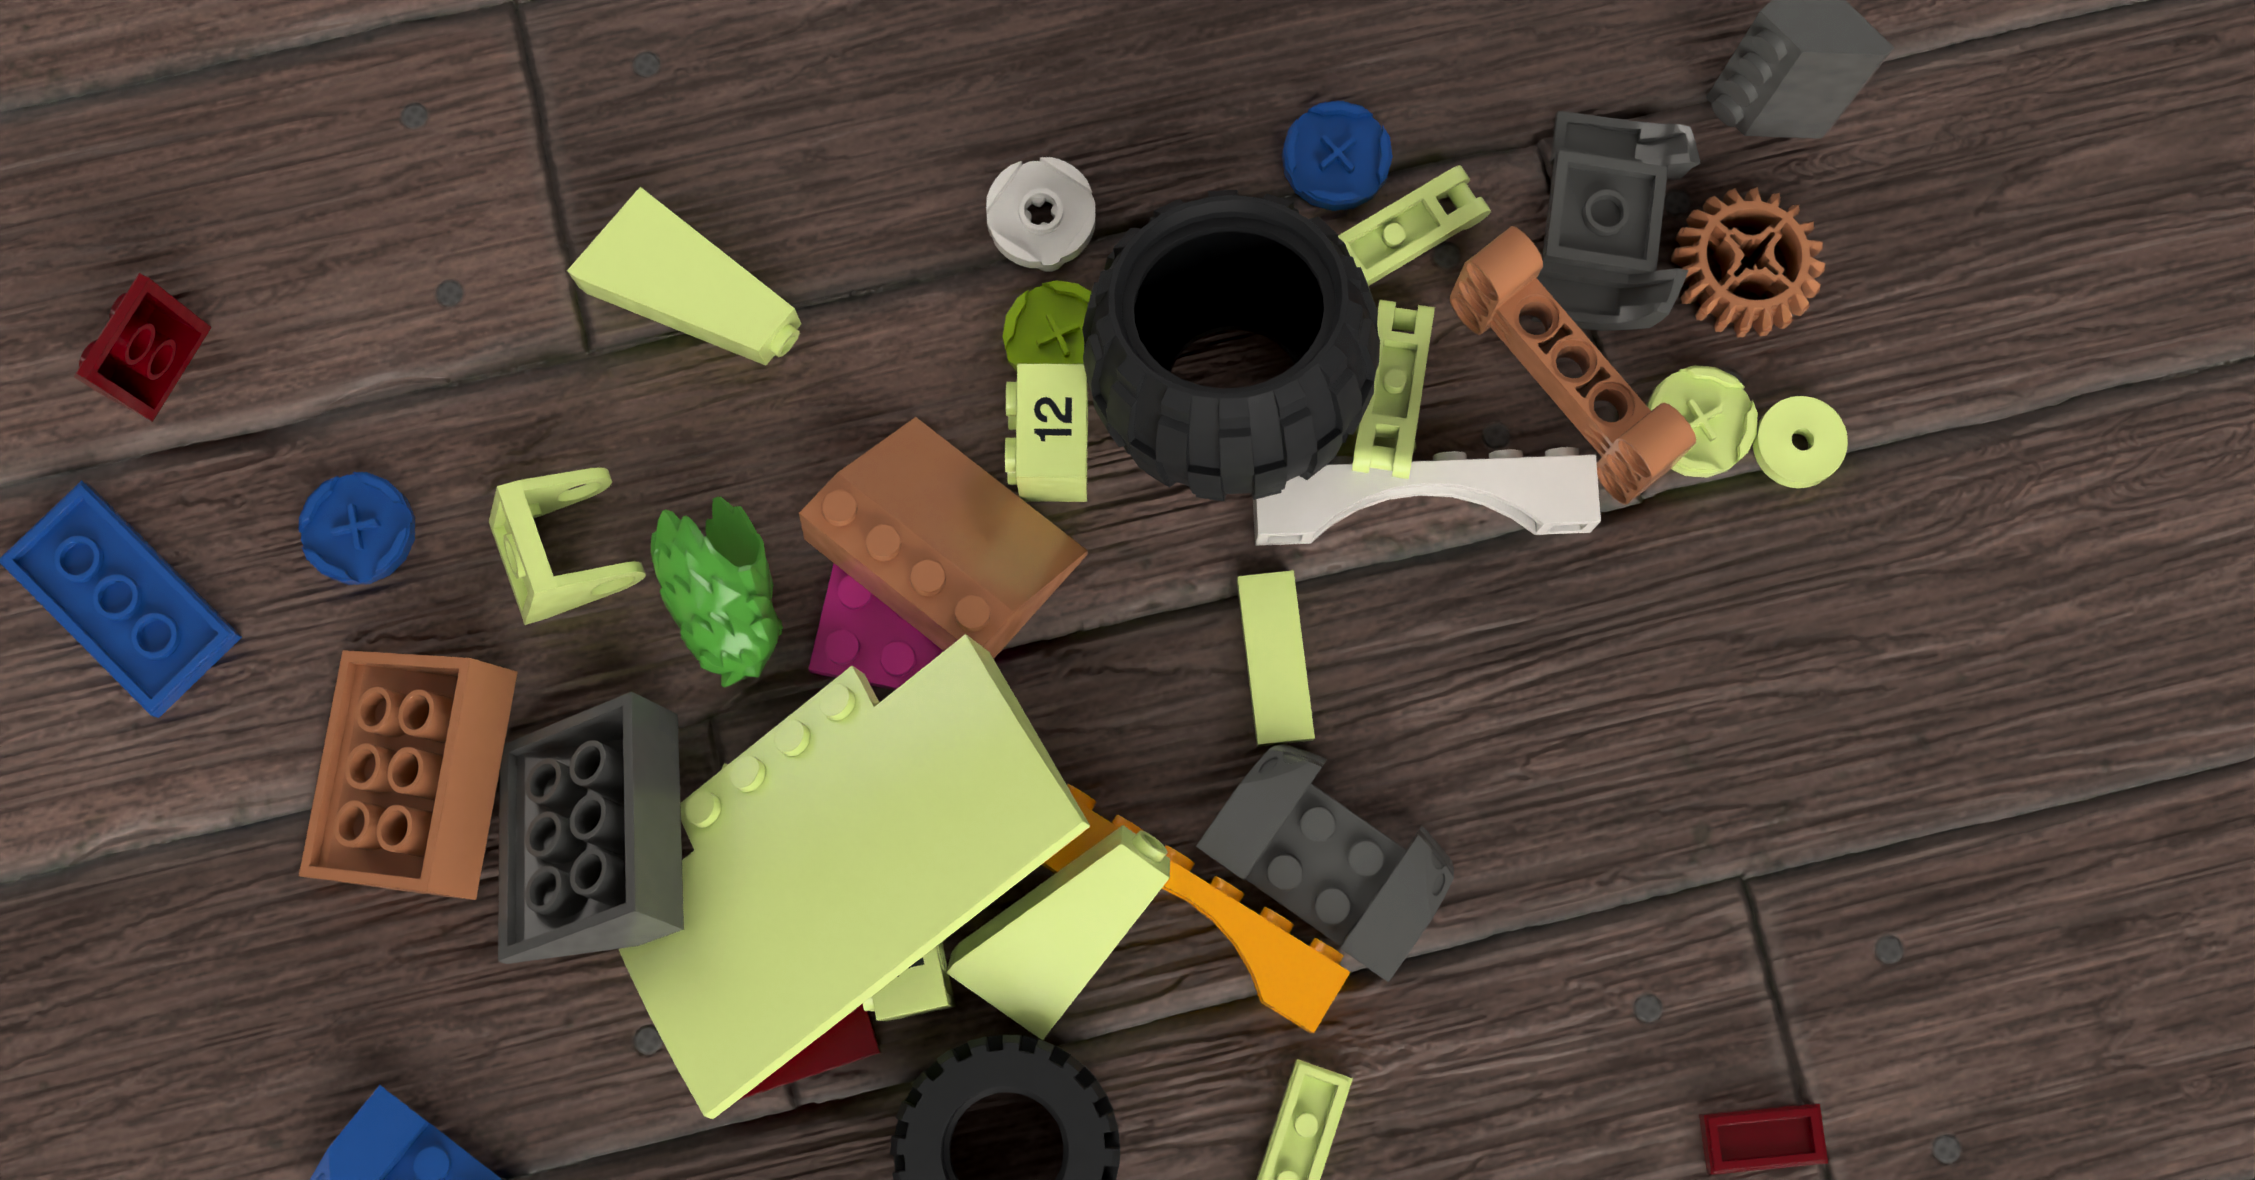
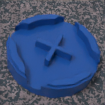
M1345 101L1323 102L1308 109L1307 113L1301 115L1290 126L1282 151L1284 175L1294 192L1312 206L1330 211L1354 209L1373 199L1386 182L1393 158L1390 136L1384 126L1381 127L1379 122L1373 118V114L1363 106Z
M352 472L353 474L336 476L324 481L307 498L299 516L298 532L301 533L302 549L306 559L321 574L347 585L371 584L390 576L407 559L415 541V516L408 499L388 480L368 472Z

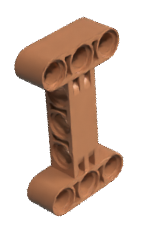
M1511 226L1464 263L1450 295L1451 305L1461 321L1474 333L1481 335L1490 327L1601 456L1597 462L1599 482L1616 501L1627 505L1666 474L1695 445V434L1686 419L1671 405L1661 403L1652 411L1645 405L1537 279L1543 268L1542 256L1532 240L1523 231ZM1523 315L1536 316L1544 324L1545 333L1533 335L1526 332L1519 323V317ZM1566 357L1573 359L1579 364L1582 376L1579 378L1565 377L1558 370L1556 360ZM1602 400L1610 402L1617 409L1619 420L1617 422L1603 421L1595 413L1593 403Z

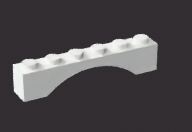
M1574 447L1549 449L1545 451L1544 457H1523V451L1516 449L1493 451L1489 453V459H1467L1466 453L1458 451L1442 452L1433 455V461H1413L1411 463L1409 479L1392 477V471L1370 468L1369 473L1352 471L1353 457L1336 456L1308 480L1297 476L1286 482L1285 489L1281 490L1282 493L1253 500L1255 546L1311 544L1332 525L1360 509L1390 499L1420 495L1453 497L1484 505L1513 519L1534 535L1591 533L1601 522L1596 455H1579V449Z

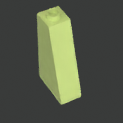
M641 187L567 270L577 286L591 296L765 366L775 355L777 357L784 356L793 347L800 334V331L797 329L800 327L801 322L794 307Z
M1122 825L959 942L951 953L946 973L1043 1040L1169 880L1170 858L1166 856L1168 853L1167 849L1149 833L1140 830L1135 834Z

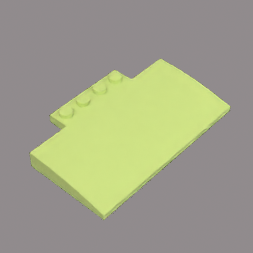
M965 634L881 702L876 697L865 674L854 666H850L680 803L681 822L694 849L693 852L682 860L684 930L640 946L621 948L619 952L650 1018L697 1105L705 1117L714 1119L1088 829L1090 824L992 655Z

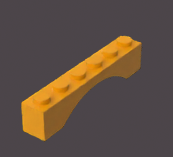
M1067 784L1090 827L1041 865L1057 873L1122 825L1135 834L1142 829L1117 814L1112 822L1092 811L1097 803L1093 798L1074 786ZM1165 845L1168 852L1166 856L1170 858V878L1161 889L1187 901L1218 927L1235 947L1249 971L1258 998L1262 1004L1305 1031L1314 1033L1350 974L1349 970L1339 965L1344 955L1317 938H1314L1310 945L1305 944L1289 934L1294 927V924L1267 907L1263 908L1260 915L1240 903L1245 895L1242 891L1217 876L1209 884L1190 872L1195 865L1191 859Z

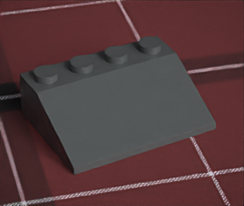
M629 692L504 744L500 766L498 961L511 964L635 947L684 930L678 714L642 696Z

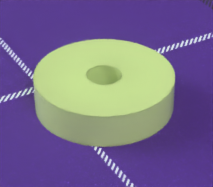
M1807 396L1789 397L1772 406L1757 423V435L1753 441L1754 455L1763 472L1775 482L1791 488H1807L1827 479L1842 464L1848 446L1847 431L1837 412L1825 402ZM1793 434H1800L1806 438L1808 442L1807 450H1799L1793 445Z

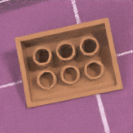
M917 417L837 472L799 512L804 540L939 648L945 651L966 634L989 651L993 659L1088 555V550Z
M343 650L299 876L476 900L517 671L472 658Z

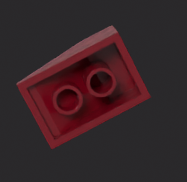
M139 273L127 293L121 294L113 303L109 314L110 320L98 339L91 342L84 349L79 360V369L74 378L96 392L153 422L212 327L149 277Z

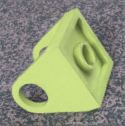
M601 467L522 479L497 486L489 524L525 625L553 617L620 592L645 578L646 574L642 563L636 561L553 576L534 522V518L583 501L606 490L612 484L608 469Z

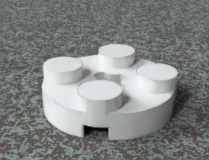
M1040 157V161H1030L1022 164V161L1012 164L998 175L988 192L986 211L989 234L998 250L1016 264L1027 268H1038L1044 272L1058 270L1064 263L1072 261L1083 252L1093 236L1096 207L1092 190L1084 175L1065 161L1053 157ZM1046 201L1053 205L1051 209L1053 221L1050 223L1042 222L1040 225L1031 223L1032 215L1027 210L1031 204L1041 207Z

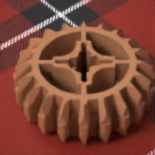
M1758 187L1750 189L1743 200L1736 188L1727 191L1723 197V202L1716 196H1713L1704 203V212L1698 209L1691 212L1686 219L1689 227H1682L1676 235V242L1682 247L1674 250L1671 255V262L1682 267L1681 269L1688 270L1683 285H1689V288L1681 296L1682 304H1690L1697 300L1701 305L1695 314L1696 321H1702L1709 314L1717 317L1714 323L1715 332H1722L1731 322L1734 323V331L1737 338L1745 337L1750 331L1751 326L1761 337L1769 334L1773 324L1779 329H1785L1793 321L1792 314L1801 316L1809 308L1810 305L1807 298L1815 297L1821 285L1814 278L1819 277L1824 272L1826 263L1813 258L1823 249V242L1807 240V236L1814 229V221L1804 222L1799 225L1795 220L1800 211L1799 205H1792L1787 211L1779 208L1781 202L1780 193L1772 194L1767 202H1762L1761 194ZM1735 226L1753 228L1761 231V233L1753 236L1745 235L1737 230ZM1776 244L1785 257L1787 278L1782 274L1785 269L1775 259L1774 247ZM1707 247L1713 251L1711 257L1720 265L1722 275L1719 283L1710 270L1707 260ZM1757 249H1760L1761 252L1753 261L1755 264L1751 270L1745 268L1738 277L1734 276V273L1742 265L1741 260L1743 257L1749 258ZM1742 289L1750 290L1759 297L1765 294L1769 299L1749 300L1733 295V293Z

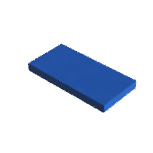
M82 480L0 557V564L153 717L160 718L242 638L91 485Z

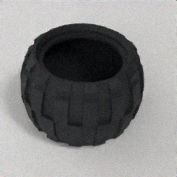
M1238 190L1208 191L1209 197L1186 203L1178 199L1154 210V217L1150 218V222L1141 229L1130 228L1113 247V252L1107 257L1104 271L1100 272L1099 281L1094 282L1082 327L1084 337L1083 362L1087 383L1093 396L1094 409L1118 447L1123 446L1127 454H1131L1140 469L1169 488L1177 482L1189 486L1192 494H1196L1197 498L1225 502L1226 494L1252 493L1253 500L1282 493L1281 490L1285 489L1286 482L1297 476L1305 480L1311 478L1336 457L1342 443L1346 442L1349 434L1353 435L1374 394V381L1380 355V339L1377 326L1378 311L1361 267H1356L1354 258L1349 255L1345 243L1338 238V234L1319 217L1307 219L1299 214L1298 209L1294 208V202L1270 194H1266L1263 198L1240 196L1238 195ZM1225 330H1243L1263 335L1277 343L1288 354L1294 364L1286 372L1266 382L1242 388L1221 389L1200 386L1171 373L1177 358L1188 346L1206 335Z

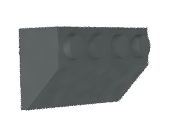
M1771 0L1758 13L1706 99L1712 104L1713 112L1720 121L1727 126H1735L1744 136L1821 139L1830 131L1895 47L1846 0Z

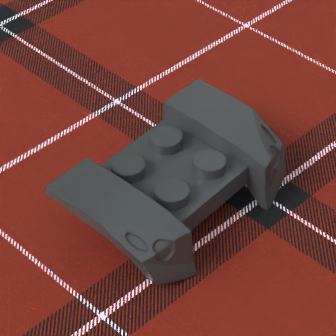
M1557 111L1550 158L1553 172L1542 254L1543 268L1537 279L1579 328L1598 331L1646 329L1653 327L1670 313L1683 286L1688 270L1679 268L1656 270L1667 179L1680 180L1689 170L1701 164L1696 141L1690 126L1631 121ZM1531 315V321L1542 322L1536 316Z
M1287 744L1274 746L1262 756L1241 781L1196 847L1241 879H1246L1337 943L1340 949L1389 983L1441 905L1454 879L1453 862L1422 825L1405 849L1312 784V781L1327 761L1326 758Z

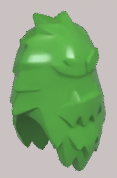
M715 497L712 504L713 519L706 520L705 537L688 516L685 515L680 520L672 511L663 510L658 519L657 531L652 533L651 555L655 574L661 586V597L681 630L682 640L693 656L699 661L702 669L722 675L721 685L726 688L747 677L758 678L776 647L778 637L782 635L783 624L778 618L772 603L774 584L765 556L763 539L756 532L752 522L741 506L733 507L722 497Z

